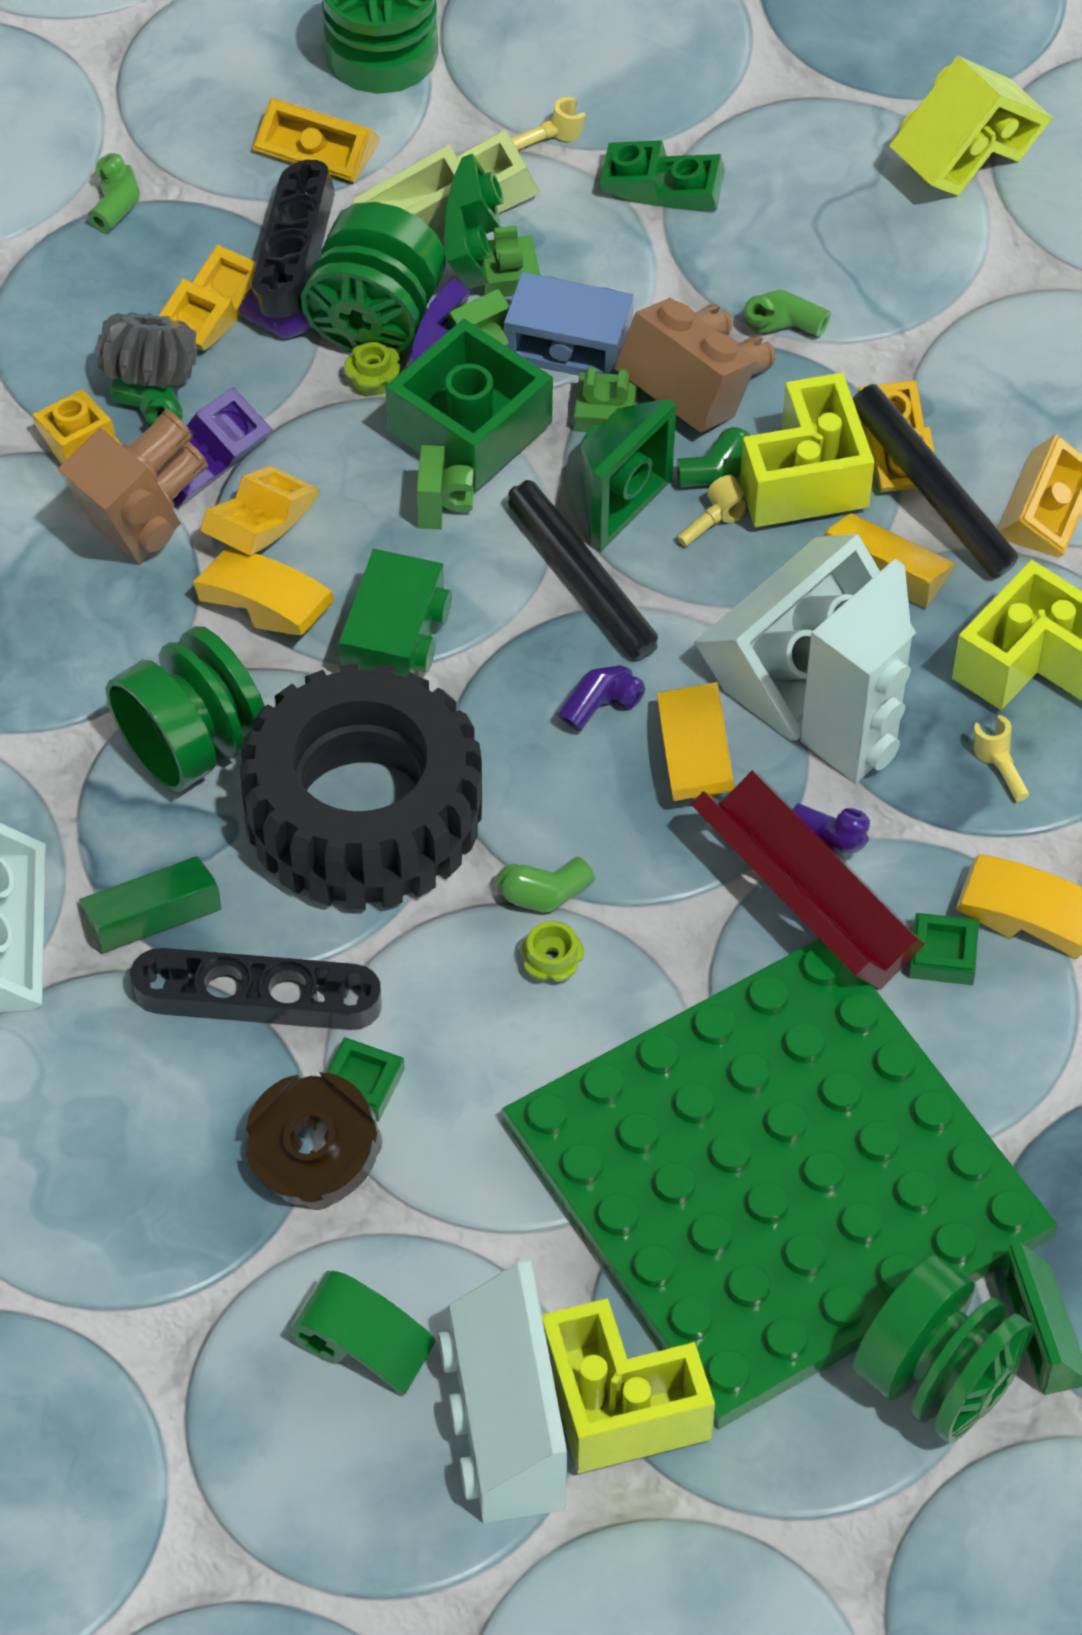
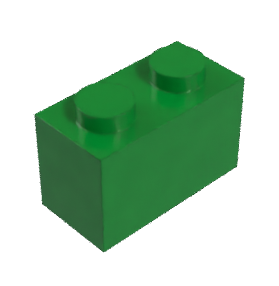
M373 548L338 643L340 666L358 664L359 670H375L376 664L395 668L396 675L405 678L409 672L418 675L419 672L428 673L435 653L436 639L432 637L435 625L444 626L446 624L452 602V590L444 589L443 563Z

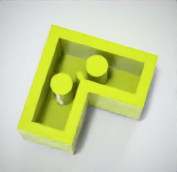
M957 55L954 61L937 75L934 87L919 107L908 114L903 120L900 132L889 146L931 186L959 196L992 152L1019 162L1053 117L1010 78Z
M843 372L786 382L782 430L743 437L740 485L744 490V497L754 528L869 507L875 462Z
M1032 559L958 636L952 679L1000 710L1018 694L1036 673L1041 674L1082 701V591Z
M608 1298L542 1314L560 1417L578 1474L712 1440L715 1402L695 1342L627 1359Z

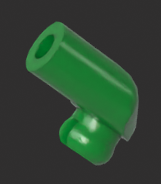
M113 379L110 391L111 401L139 407L149 426L166 409L170 410L182 421V406L169 385L165 388L157 386L143 387L139 384H125L123 380Z
M739 427L726 428L721 432L707 456L677 458L679 488L708 486L726 475H732L737 478L741 471L743 437L751 435Z

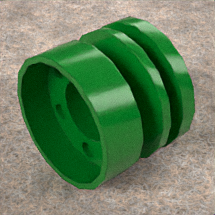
M323 0L324 45L327 66L342 83L355 90L375 94L400 92L420 83L433 70L438 57L436 0Z
M380 202L355 203L340 211L321 249V254L301 292L302 311L310 325L328 342L352 353L356 346L368 342L386 344L394 348L397 353H401L408 349L415 338L419 323L427 311V304L433 296L445 270V248L437 234L423 220L406 210Z
M194 626L182 634L179 642H169L164 645L158 654L160 666L152 660H141L109 680L105 688L108 706L129 748L157 782L168 790L181 792L212 772L217 764L215 752L222 757L229 758L238 755L241 752L245 736L253 730L252 721L265 706L249 672L236 654L218 635L203 626Z
M933 1255L922 1261L903 1280L877 1314L859 1345L853 1360L852 1373L890 1400H896L919 1382L920 1386L912 1403L911 1416L919 1422L925 1423L937 1415L933 1432L945 1441L954 1443L963 1437L980 1418L987 1415L1007 1391L1018 1372L1020 1361L1025 1355L1033 1337L1034 1325L1016 1313L1003 1321L1006 1305L994 1297L982 1303L967 1316L966 1313L974 1295L975 1283L945 1261Z

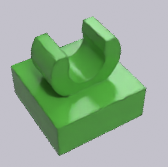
M517 225L494 228V240H488L491 258L484 260L488 283L482 285L484 295L499 289L504 297L514 296L522 272L540 275L532 235L518 237Z
M496 289L450 311L444 329L447 331L451 330L464 318L505 346H508L509 341L503 328L510 306L500 290Z
M588 367L585 372H579L574 431L587 432L593 425H601L618 408L635 405L637 385L629 380L627 370L619 369L618 375L596 373V367Z
M421 445L417 483L418 529L442 530L444 507L455 512L473 510L474 487L472 486L474 468L466 465H454L445 469V446Z

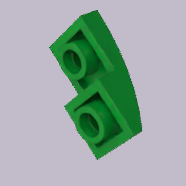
M662 140L609 142L599 183L602 191L638 203L673 209L717 210L725 168L721 154L667 156Z
M473 153L461 158L449 191L445 215L447 263L468 289L488 283L484 260L491 258V249L486 234L493 232L494 228L501 227L497 206L504 203L502 189L493 171L486 173Z

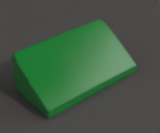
M198 856L79 899L80 906L102 953L221 910L219 887Z
M1023 1243L1010 1244L1002 1273V1280L1014 1314L1022 1316L1034 1325L1033 1337L1027 1348V1353L1040 1391H1043L1044 1395L1082 1387V1352L1053 1269L1045 1259Z

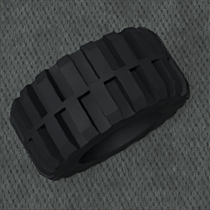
M358 664L341 665L340 672L326 675L323 669L305 676V684L299 688L292 683L274 696L275 708L267 704L252 721L253 730L245 736L242 745V764L239 769L245 826L250 844L256 846L257 858L267 871L274 874L279 871L281 884L299 894L305 888L310 891V900L328 906L332 905L333 900L346 902L347 909H366V903L382 901L383 907L403 903V895L414 892L416 897H419L436 888V876L440 875L446 879L462 865V854L472 850L478 836V823L482 820V757L480 743L475 740L474 726L466 713L456 710V701L440 688L431 692L429 690V681L411 672L405 678L396 675L394 667L378 664L375 665V670H359ZM356 762H375L392 766L410 776L417 783L406 796L397 802L379 809L367 811H350L335 808L319 801L307 791L315 780L336 767Z

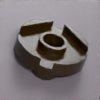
M319 1072L321 1076H307L304 1078H300L297 1074L279 1080L269 1087L256 1101L248 1116L246 1131L249 1133L247 1142L249 1153L246 1151L248 1162L260 1182L279 1199L290 1204L304 1205L312 1210L328 1208L336 1200H340L356 1190L371 1172L383 1142L381 1132L377 1126L375 1113L364 1095L351 1082L332 1073ZM317 1124L328 1127V1131L324 1135L326 1143L317 1152L311 1150L310 1154L299 1152L303 1142L298 1134L302 1129L310 1125L312 1130L316 1131Z

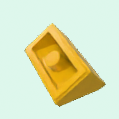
M271 97L252 149L255 152L293 164L303 160H319L328 166L330 176L355 183L374 153L380 138L370 128Z
M1056 434L1030 452L997 528L1008 542L1058 558L1065 554L1082 513V454Z
M852 513L829 527L824 536L858 533L880 571L894 559L904 564L908 600L925 609L955 569V562Z

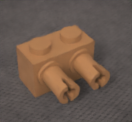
M670 297L635 312L614 369L617 371L619 369L627 370L629 380L654 399L661 400L667 398L676 404V415L701 433L735 417L751 376L770 369L775 361V352L768 341L761 344L763 338L760 336H751L739 344L728 336L732 329L731 317L725 310L718 312L720 306L710 304L694 313L689 306Z
M166 409L130 446L127 444L121 445L100 427L57 470L91 524L140 565L152 552L162 549L172 537L173 531L181 524L172 509L175 506L172 500L208 467V463L200 451L189 442L193 436L188 427L174 413Z

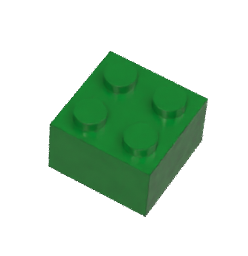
M464 318L385 386L387 432L419 454L421 445L445 446V469L454 465H466L474 468L472 487H474L475 492L552 423L553 377Z

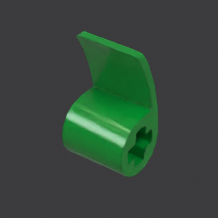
M326 1271L323 1273L290 1327V1334L294 1341L310 1354L329 1362H341L346 1354H348L371 1370L400 1396H404L435 1344V1337L407 1313L360 1281L338 1271Z

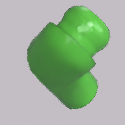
M109 153L97 161L95 166V172L101 178L100 186L104 197L89 211L88 219L102 233H109L136 205L140 195L133 169L130 165H125L121 155L116 153Z
M775 290L753 296L744 306V320L748 327L763 333L795 326L814 336L820 337L824 333L831 316L829 310L785 290Z
M576 856L555 872H549L529 865L509 864L499 871L496 884L500 894L505 896L509 902L517 906L547 913L554 911L595 881V876L588 863L581 857Z

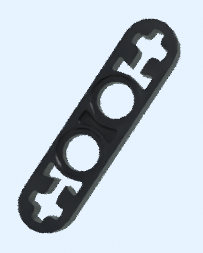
M303 160L287 167L279 178L252 280V289L259 311L266 317L280 319L292 316L302 310L301 292L320 256L335 196L328 166L322 161ZM305 218V219H303V220H301V221L293 222V221H295V220H297V219ZM298 252V253L295 254V255H292V256H289V257H285V258H281V257L286 256V255H288V254H292V253Z
M156 948L150 949L138 956L130 969L134 999L145 1011L155 1014L358 1030L371 1025L379 1017L382 1009L379 978L368 967L353 963ZM158 973H166L170 977L169 980L164 982L163 989L151 988V982L156 981ZM189 974H195V993H187V986H190ZM220 975L234 976L242 983L241 989L236 994L225 998L213 996L206 988L213 978ZM287 980L297 981L306 988L305 995L293 1003L279 1002L270 993L276 984ZM317 985L326 986L324 1004H318ZM349 989L361 990V996L358 997L356 1005L344 1004V998L347 997Z

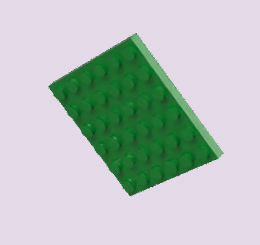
M820 939L813 941L502 1108V1121L660 1348L665 1350L695 1342L715 1402L713 1424L718 1430L858 1350L870 1325L889 1297L922 1261L935 1255L975 1283L1005 1265L1010 1244L1021 1242L1032 1250L1055 1237L1058 1225L873 985L856 977Z

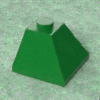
M667 398L618 408L601 425H593L586 432L580 443L581 487L590 544L593 549L600 553L673 479L676 404Z

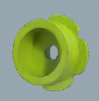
M368 342L360 344L352 350V356L347 357L344 362V371L347 377L351 378L353 387L360 393L371 396L386 393L385 386L401 373V365L397 363L400 357L397 351L389 345Z
M546 921L536 925L524 939L521 945V955L526 959L524 967L531 976L539 980L553 979L559 982L569 979L577 972V963L584 959V946L575 931L567 924L559 921ZM556 952L558 956L556 958H549L546 954Z

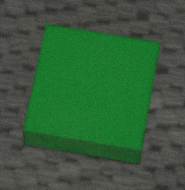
M915 913L913 932L925 945L911 958L909 978L973 985L976 972L979 919Z
M344 1037L326 1073L341 1076L355 1085L372 1107L376 1121L379 1122L405 1070L404 1058Z

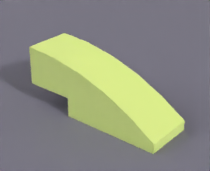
M505 129L459 156L455 155L450 144L358 195L352 201L354 204L380 202L400 207L419 217L436 234L445 232L446 206L455 172L461 158L472 153L486 173L493 171L500 183L504 203L497 206L498 213L535 196L540 191Z

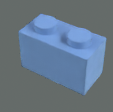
M522 272L504 321V333L509 341L507 347L539 368L579 376V372H585L588 367H596V373L618 375V371L614 368L633 320L634 294L606 287L601 288L561 280L551 276Z

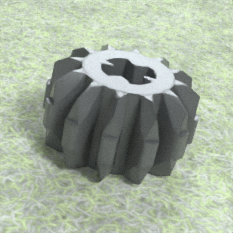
M129 312L128 314L116 313L103 321L102 333L98 335V368L111 379L123 380L125 384H139L143 387L157 386L160 388H165L168 385L177 387L186 383V380L191 378L192 366L196 364V332L183 321L171 320L169 316H155L151 313L137 314L134 312Z

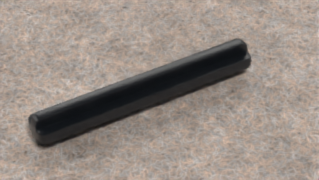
M870 384L860 390L852 398L859 419L989 576L998 578L1012 569L1018 560V553L879 386Z
M525 480L520 485L513 486L508 492L510 497L508 501L509 507L628 656L634 660H641L646 655L652 654L658 647V634L538 485L531 480Z

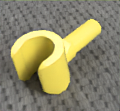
M562 97L555 102L551 120L514 136L511 140L517 150L553 136L560 141L573 142L580 137L583 131L586 113L575 115L577 100L573 97Z
M726 475L720 477L709 486L707 497L713 506L705 510L703 515L676 536L683 547H687L712 525H716L721 520L726 523H733L739 521L746 512V502L743 499L744 490L734 476Z
M1002 715L996 716V736L985 734L981 730L979 723H975L973 748L975 756L980 761L995 764L1015 801H1024L1030 794L1010 755L1012 730L1010 721Z

